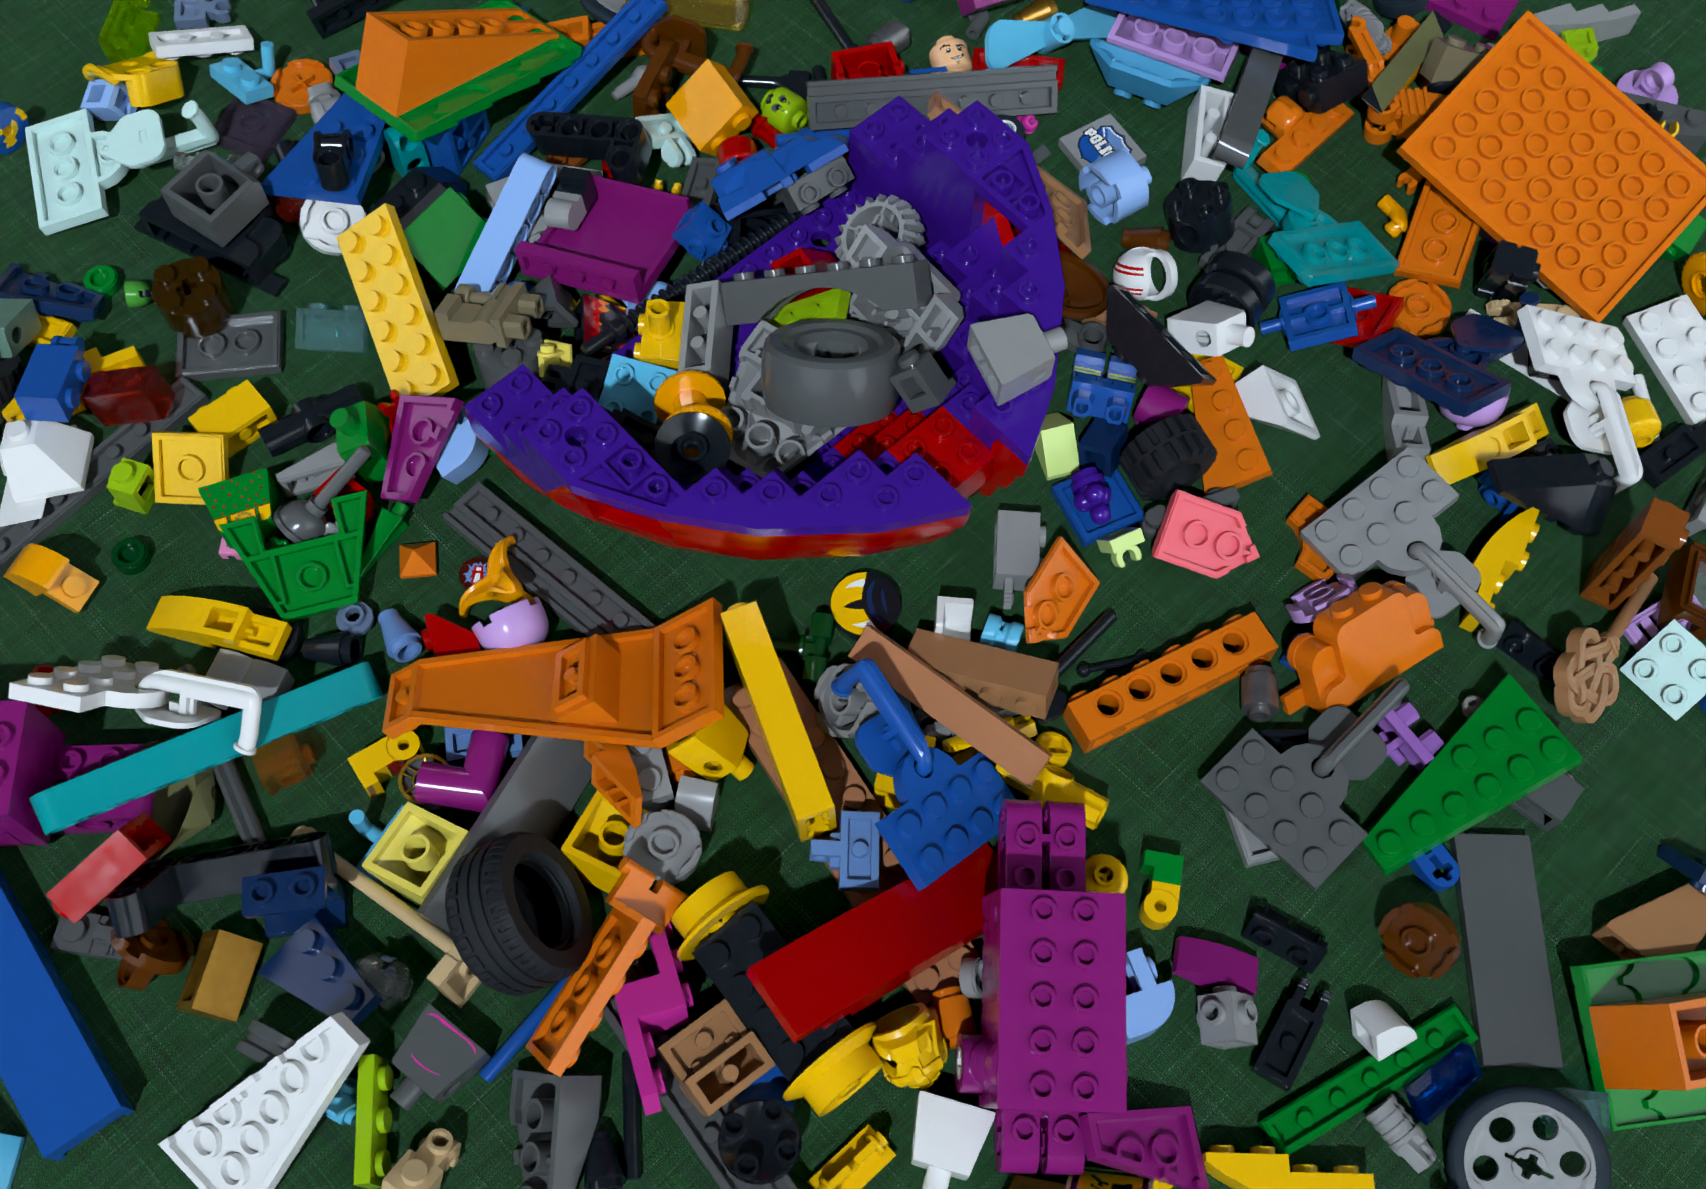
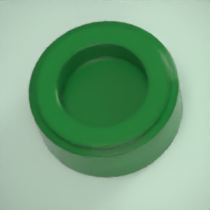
M98 265L91 268L85 274L83 280L86 288L103 293L105 299L116 295L122 285L116 270L108 265Z

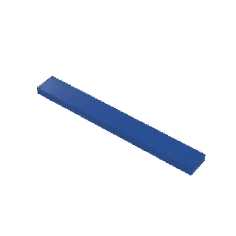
M630 0L582 49L580 58L574 60L573 65L564 68L473 162L475 168L492 182L508 177L519 156L523 153L530 154L536 147L526 129L528 118L534 113L541 111L569 113L668 10L666 2L663 0Z

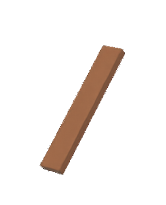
M867 625L848 655L855 662L863 658L873 660L895 691L1028 787L1034 784L1053 756L1049 751L872 625Z

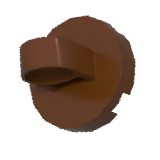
M1411 900L1399 903L1382 919L1379 927V936L1383 934V941L1386 946L1383 952L1390 963L1400 972L1415 979H1418L1420 976L1436 979L1455 965L1460 954V937L1453 921L1442 910L1427 902Z
M165 917L149 931L128 938H117L113 928L110 941L116 952L123 957L117 971L118 986L142 991L149 984L154 974L173 975L182 972L194 955V943L184 930L178 935L167 926L170 920Z

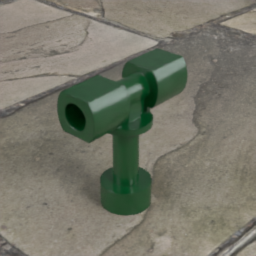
M813 612L809 635L802 634L800 641L770 637L776 653L798 655V663L804 664L802 686L805 688L815 689L820 676L827 669V658L824 657L826 646L831 645L834 615Z

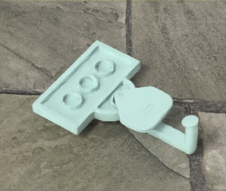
M193 100L184 104L182 115L184 118L192 120L197 129L166 139L160 116L157 112L150 109L123 116L111 132H95L93 116L86 108L25 127L39 229L47 236L109 216L105 190L120 182L126 176L129 169H141L213 146L219 141L217 130L206 114L198 107L197 102Z

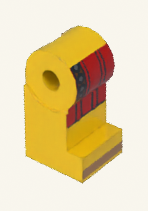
M408 731L395 739L386 736L347 758L369 797L373 800L385 793L381 783L400 773L401 768L409 759L416 755L425 754V751L416 733Z

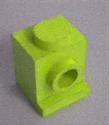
M124 457L120 463L113 466L106 488L114 497V505L147 515L155 502L154 471L148 464ZM141 486H144L146 489L142 496H140L138 492Z

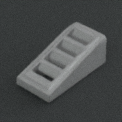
M337 442L326 446L276 474V479L286 497L289 498L316 490L336 470L342 467L345 461L337 452Z

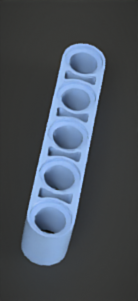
M527 153L519 156L466 263L456 288L459 284L474 285L478 292H493L500 283L507 281L517 261L515 248L521 241L526 242L555 182L557 175L555 165Z

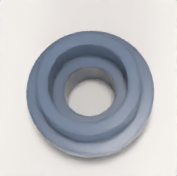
M360 601L359 605H351L340 609L336 616V624L340 631H349L351 635H365L371 629L374 622V614L371 608ZM360 614L356 621H348L352 615Z

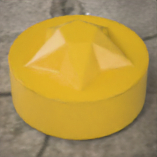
M1041 733L1035 742L1053 754L1048 763L1059 767L1065 766L1072 753L1070 742L1059 733Z

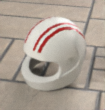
M1135 247L1124 252L1117 260L1112 273L1114 285L1126 287L1138 301H1158L1169 297L1174 293L1178 282L1177 266L1173 257L1165 250L1148 247ZM1153 257L1160 259L1166 272L1165 286L1160 293L1156 290L1151 278V262Z

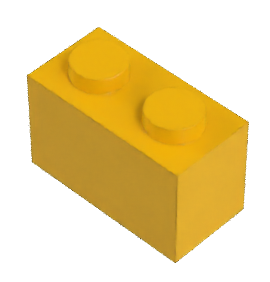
M248 379L238 386L231 387L224 395L210 404L202 406L196 413L188 417L189 422L197 433H222L228 435V458L259 439L261 436L257 429L278 420L271 406Z

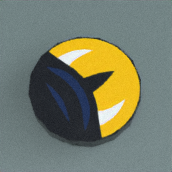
M856 572L845 576L835 585L830 596V614L834 615V626L840 632L842 630L845 634L849 635V638L857 641L867 625H872L887 635L900 617L901 598L896 586L886 577L874 572Z

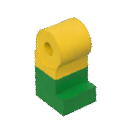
M1147 849L1141 855L1138 873L1148 874L1146 897L1140 904L1138 912L1141 922L1147 928L1152 930L1163 929L1176 916L1184 856Z

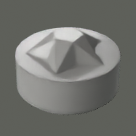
M967 957L963 960L960 967V988L962 993L968 998H982L983 958Z

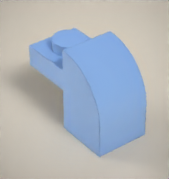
M463 407L435 464L442 478L456 485L481 467L489 450V447L473 432Z
M1141 947L1126 953V977L1133 991V994L1126 996V1045L1147 1038L1155 1033L1170 1016L1175 1002V989L1172 980L1156 984L1155 980L1158 979L1156 966L1151 957H1145Z

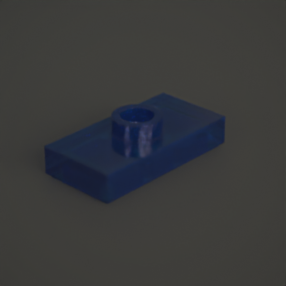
M1461 1041L1405 1090L1417 1120L1425 1125L1429 1124L1483 1076L1471 1046Z

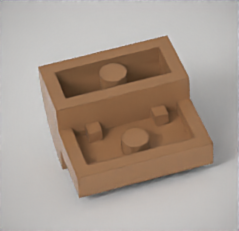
M726 999L657 1049L680 1083L679 1088L693 1106L705 1117H709L776 1065L753 1031L749 1032Z

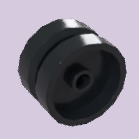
M1234 251L1220 252L1211 259L1203 275L1198 278L1191 288L1188 296L1189 306L1191 308L1208 300L1242 309L1246 313V326L1254 328L1262 312L1267 309L1276 293L1275 281L1268 269L1256 259L1244 253Z

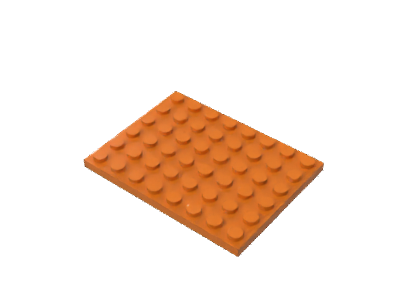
M1529 10L1396 151L1498 243L1504 240L1517 244L1518 248L1523 245L1537 249L1539 254L1536 263L1541 264L1538 278L1584 319L1599 323L1706 206V165Z

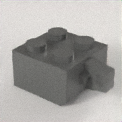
M203 150L160 190L174 217L221 247L226 246L269 204L262 185L257 180L265 170L260 158L250 151L230 164L210 150Z

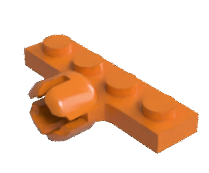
M1280 96L1277 98L1278 100H1275L1267 108V117L1264 116L1261 122L1262 127L1279 140L1262 153L1256 163L1268 173L1293 172L1345 126L1355 113L1344 103L1323 114L1312 111L1304 112L1303 108L1289 96Z

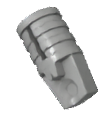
M1391 1094L1371 1108L1364 1117L1381 1134L1382 1139L1389 1144L1388 1146L1399 1157L1402 1156L1417 1173H1420L1433 1164L1437 1155L1426 1141L1427 1136L1418 1123L1413 1121L1411 1115L1404 1110L1405 1108L1398 1103L1397 1098Z

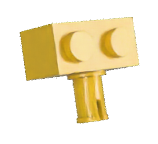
M663 299L647 300L645 314L640 313L638 318V334L642 335L641 342H635L634 345L635 360L678 371L685 302L665 301Z

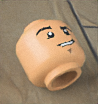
M953 36L941 37L929 52L932 68L946 66L947 71L972 70L973 65L966 42L962 39L954 38Z

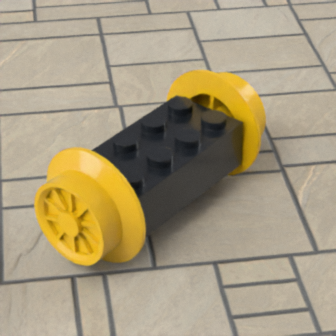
M734 871L725 872L696 890L673 914L671 922L684 938L677 952V957L682 962L696 959L748 1029L753 1031L776 1066L791 1084L783 1094L785 1101L804 1097L816 1114L822 1117L855 1094L883 1067L884 1062L869 1044L876 1025L870 1022L860 1027L852 1016L848 1014L827 1028L823 1029L820 1027L795 1044L746 975L750 966L793 941L764 905L769 896V889L765 885L747 888Z

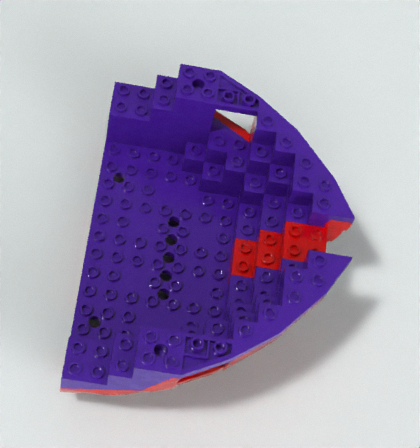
M899 95L849 131L848 166L855 178L846 184L848 190L832 199L830 197L819 203L820 206L797 219L715 279H719L721 283L733 281L734 273L754 271L755 278L764 277V270L771 269V262L798 248L828 252L839 262L840 259L835 253L839 246L834 238L842 234L838 225L846 224L848 221L845 213L853 214L856 211L855 203L864 206L867 197L876 200L879 193L887 197L892 194L900 200L907 201L913 207L912 209L919 213L920 222L926 230L922 234L926 244L918 247V249L960 292L958 303L963 309L964 319L946 346L933 355L947 379L953 377L956 382L941 405L912 414L899 394L896 409L889 416L870 424L846 427L786 474L777 468L760 480L749 468L742 470L734 464L727 462L721 472L715 468L696 483H684L675 478L673 479L584 388H581L573 395L565 388H562L553 395L522 364L464 406L473 432L519 479L538 493L597 523L671 548L749 560L856 557L935 542L938 538L950 535L956 528L963 527L969 518L972 505L966 500L968 497L974 496L979 492L984 497L992 495L999 486L1004 489L1012 484L1017 476L1020 478L1024 476L1029 467L1055 388L1058 352L1054 353L1055 362L1052 374L1048 380L998 406L967 348L970 325L974 323L1030 314L1034 316L1042 332L1061 327L1065 285L1053 211L1029 143L978 100L959 114L948 108L932 121H929ZM1009 221L1021 231L1018 236L1014 237ZM817 239H824L829 244L822 247L813 245V242ZM758 323L733 325L728 392H725L726 404L731 392L729 389L731 378L736 376L740 364L738 356L741 347ZM642 335L636 336L613 354L634 359L635 342H641ZM612 355L607 357L605 360L611 361Z

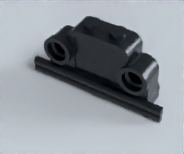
M266 195L269 204L224 247H221L174 217L163 196L149 202L139 213L141 219L134 228L145 235L193 258L197 256L204 257L216 269L274 297H278L287 286L286 279L270 272L274 266L280 265L289 259L292 254V246L288 237L284 234L280 223L277 221L270 204L272 199L269 195Z

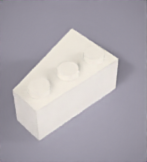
M1201 85L1187 112L1180 181L1193 177L1197 180H1212L1216 182L1227 163L1213 158L1212 154L1234 93Z

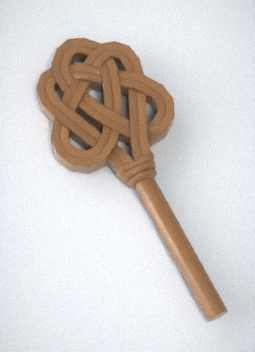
M1654 573L1647 582H1643L1638 586L1632 597L1628 598L1606 632L1599 634L1598 630L1592 627H1577L1570 631L1566 639V651L1559 656L1553 668V680L1555 682L1554 701L1557 711L1562 716L1570 717L1574 723H1595L1604 711L1605 706H1611L1617 699L1619 676L1613 661L1619 656L1620 638L1658 581V577Z

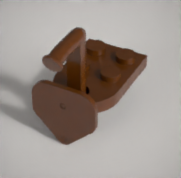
M671 15L655 22L643 35L641 41L642 50L651 60L632 94L633 118L661 114L663 106L673 96V86L678 72L692 76L707 60V34L701 25L692 20ZM745 41L736 44L735 50L737 53L731 66L723 65L737 83L754 50L752 44Z

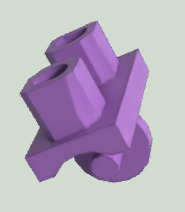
M1410 702L1401 704L1398 709H1392L1377 724V727L1382 731L1377 735L1386 744L1387 755L1385 759L1390 757L1398 767L1407 761L1418 774L1430 764L1444 742L1431 729L1420 737H1416L1409 727L1417 722L1420 716Z

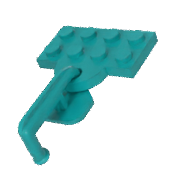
M1259 129L1255 144L1243 170L1235 166L1233 167V178L1270 219L1277 222L1276 226L1282 231L1274 232L1268 240V244L1276 251L1277 257L1287 263L1296 273L1297 279L1307 287L1394 273L1400 264L1397 259L1360 221L1338 223L1330 215L1319 210L1320 194L1302 175L1292 171L1265 173L1260 176L1251 166L1252 162L1262 147L1268 146L1270 143L1269 135L1264 130Z

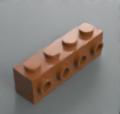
M1654 497L1593 562L1579 596L1613 612L1627 597H1632L1638 586L1643 582H1647L1653 572L1659 566L1662 567L1675 550H1679L1684 545L1690 530L1685 528L1690 513L1677 508L1670 502Z

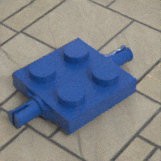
M1345 281L1278 297L1281 308L1279 318L1259 323L1262 336L1282 331L1288 339L1291 352L1357 336V312L1377 308L1374 294L1354 299L1348 292Z

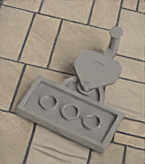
M1410 447L1403 450L1300 531L1301 539L1337 575L1348 574L1356 581L1377 565L1387 573L1405 576V585L1427 598L1432 619L1446 616L1461 604L1484 627L1477 633L1476 637L1478 644L1482 648L1491 649L1495 647L1502 636L1506 626L1504 619L1476 592L1481 583V575L1478 569L1460 552L1440 550L1442 535L1435 518L1458 501L1459 494Z

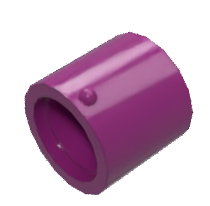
M1148 387L1136 408L1133 420L1136 425L1142 424L1149 427L1165 418L1178 414L1184 415L1190 398L1169 387Z

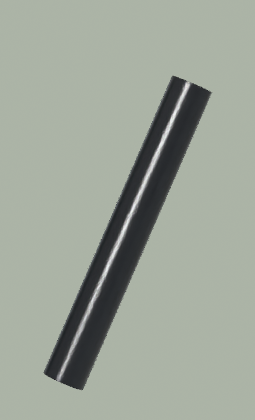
M623 1052L625 1180L641 1179L639 1089L631 1058L627 1052Z

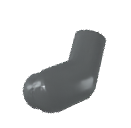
M987 9L967 16L971 23L966 29V35L970 39L977 40L989 23L990 15Z

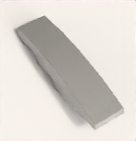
M1571 3L1533 15L1559 37L1561 31L1593 27L1596 40L1599 42L1629 34L1641 12L1635 4L1609 12L1603 3L1580 11H1576Z

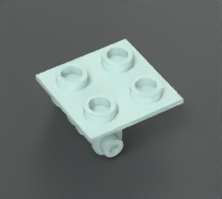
M1673 619L1619 669L1675 721L1706 695V646L1676 619Z

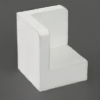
M937 596L934 632L970 641L974 600L970 598Z

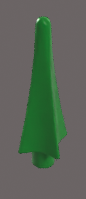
M397 501L391 511L382 507L374 531L363 554L361 580L389 546L409 527L403 521L404 516L409 510V507Z

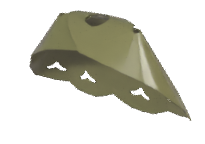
M151 741L148 742L147 745L156 746L163 742ZM212 768L155 791L152 819L173 840L160 850L154 860L150 859L146 864L165 856L212 824V819L214 820L216 804L215 774Z

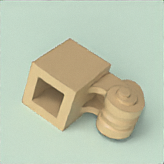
M438 1128L431 1131L426 1138L424 1137L420 1141L416 1152L411 1149L407 1150L385 1176L381 1189H440L444 1171L446 1172L450 1167L454 1168L459 1161L461 1143L455 1139L453 1140L452 1134L446 1129Z

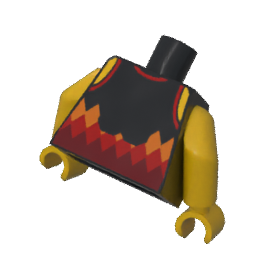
M582 294L578 303L573 299L579 320L577 327L574 328V359L576 354L585 356L580 349L581 344L605 330L607 323L615 318L620 320V315L626 314L627 307L605 295L591 296ZM638 331L628 332L627 337L619 342L614 340L589 357L605 360L638 336Z

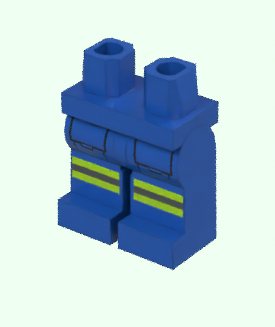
M1077 348L1070 375L1066 411L1072 412L1074 416L1086 418L1087 416L1106 419L1107 423L1127 424L1135 395L1137 369L1131 363L1127 364L1116 355H1111L1106 377L1103 378L1107 354Z

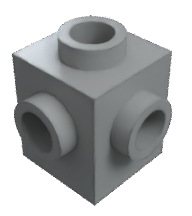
M1230 985L1216 986L1212 988L1213 993L1197 996L1198 1011L1196 1019L1200 1028L1201 1045L1222 1050L1258 1045L1256 1030L1258 1012L1253 996L1237 992V987Z

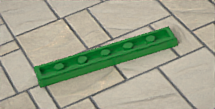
M1454 1004L1414 1028L1417 1039L1379 1062L1372 1055H1369L1257 1124L1271 1147H1275L1276 1154L1290 1155L1477 1041L1479 1037L1457 1005Z

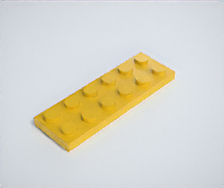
M384 203L336 238L390 389L398 390L401 395L441 397L460 384L395 207Z

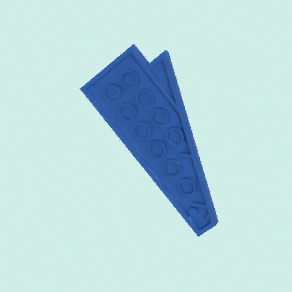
M1084 0L1088 4L1153 20L1159 24H1168L1218 37L1225 44L1237 42L1310 62H1315L1318 53L1317 45L1322 47L1342 45L1344 38L1343 27L1334 0Z

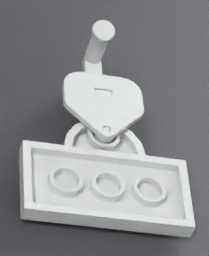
M1687 294L1626 316L1622 324L1686 425L1689 424L1693 429L1697 428L1706 421V320L1702 318Z
M1527 304L1518 310L1517 314L1533 367L1536 371L1557 375L1563 388L1571 397L1563 412L1564 421L1571 440L1582 450L1606 455L1613 454L1619 473L1613 477L1617 486L1615 494L1637 483L1643 475V466L1620 395L1616 392V389L1627 391L1637 385L1633 375V364L1628 359L1623 344V334L1618 327Z
M103 655L100 661H79L78 666L54 667L51 673H29L27 679L9 683L8 698L78 713L102 706L135 709L136 713L145 723L176 729L195 728L221 718V711L219 709L197 705V700L243 709L240 736L238 741L233 744V748L237 752L248 756L255 755L257 752L255 746L259 735L262 695L255 686L173 669L163 670L159 669V664L155 662L141 661L135 664L125 662V657L119 655ZM170 692L180 694L179 701H169Z

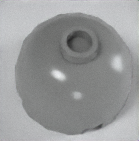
M853 664L833 665L827 668L820 676L814 690V700H819V712H814L816 720L821 729L831 737L855 738V732L858 727L880 714L860 682L853 686L852 694L848 697H839L833 693L831 689L832 681L837 679Z

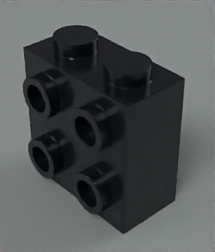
M1329 47L1317 48L1318 53L1315 62L1302 59L1290 61L1287 64L1288 66L1278 71L1276 77L1278 98L1282 95L1289 96L1303 109L1318 114L1331 110L1369 88L1367 60L1355 57L1351 53L1332 51Z

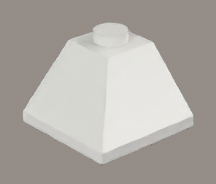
M1262 365L1235 383L1250 419L1313 440L1321 437L1296 380Z
M25 419L6 423L0 445V454L12 499L15 503L84 491L95 439L92 433L51 421Z

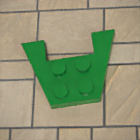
M367 490L330 499L339 533L267 551L257 517L219 525L284 622H292L344 609L351 605H359Z

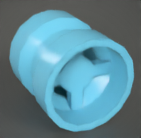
M990 613L979 643L1016 652L1025 625L1015 621L1011 623L1004 622L1001 616Z

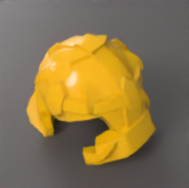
M914 1003L895 1009L875 1021V1035L872 1036L873 1050L880 1058H883L884 1065L882 1071L886 1079L897 1087L909 1086V1088L925 1089L933 1085V1081L941 1074L940 1070L943 1068V1063L947 1062L949 1056L948 1044L945 1038L942 1037L936 1009L933 1006L926 1007L923 1003Z

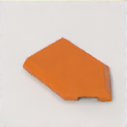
M1062 536L1057 537L1023 591L1026 643L1028 644L1067 638L1100 584L1099 580Z

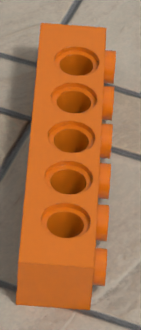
M1254 611L1244 617L1241 614H1237L1225 621L1222 628L1214 632L1211 629L1204 630L1197 634L1191 643L1183 647L1180 644H1176L1164 651L1161 658L1150 662L1149 659L1143 660L1131 668V673L1120 678L1118 675H1113L1105 679L1098 689L1087 693L1086 690L1080 691L1069 698L1063 719L1084 754L1244 675L1245 669L1250 666L1263 665L1269 662L1279 646ZM1223 644L1233 646L1237 653L1227 651ZM1198 659L1203 661L1207 668L1197 667L1192 660ZM1161 675L1172 676L1176 683L1170 684L1165 682ZM1138 690L1144 694L1145 699H1136L1129 691ZM1098 706H1108L1113 710L1114 714L1105 715L1099 711Z

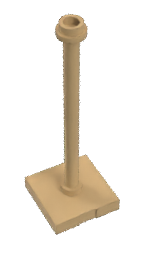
M301 825L292 832L291 836L317 832V830L313 827ZM334 852L338 867L336 874L446 953L427 976V979L448 1000L461 1009L482 982L472 974L461 959L452 937Z

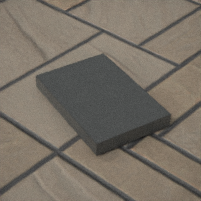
M280 310L231 315V317L228 315L222 323L224 326L213 335L203 338L185 337L183 333L177 331L175 371L177 380L182 376H185L190 382L283 373V315Z

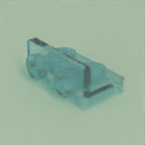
M308 303V309L297 308L295 349L302 351L367 353L368 324L361 306L342 305V310H329L330 305Z

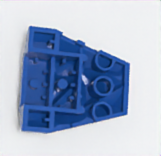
M828 131L816 137L810 135L798 136L787 140L782 146L774 149L766 147L740 161L734 156L721 163L715 169L717 174L710 181L719 197L718 202L726 220H731L763 202L771 194L793 184L799 179L798 174L803 172L802 167L809 174L848 152L849 140L845 136Z

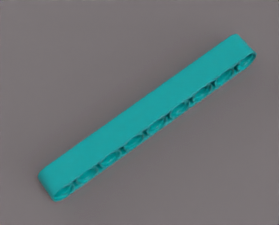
M362 662L262 702L259 735L255 748H262L384 696L369 662ZM242 711L31 796L29 798L45 836L64 830L244 755L233 748V744L238 741L240 736Z

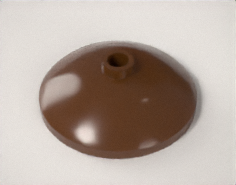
M1059 250L1065 285L1062 318L1084 320L1102 314L1107 309V289L1110 287L1107 279L1089 262Z

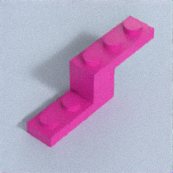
M670 921L661 936L652 931L648 937L659 974L626 983L614 995L645 1116L662 1111L658 1095L666 1093L660 1068L652 1070L649 1058L656 1056L651 1035L689 1024L687 1008L694 1006L688 982L680 984L677 973L684 971L682 961L677 957L678 948L670 950L668 939L674 938Z

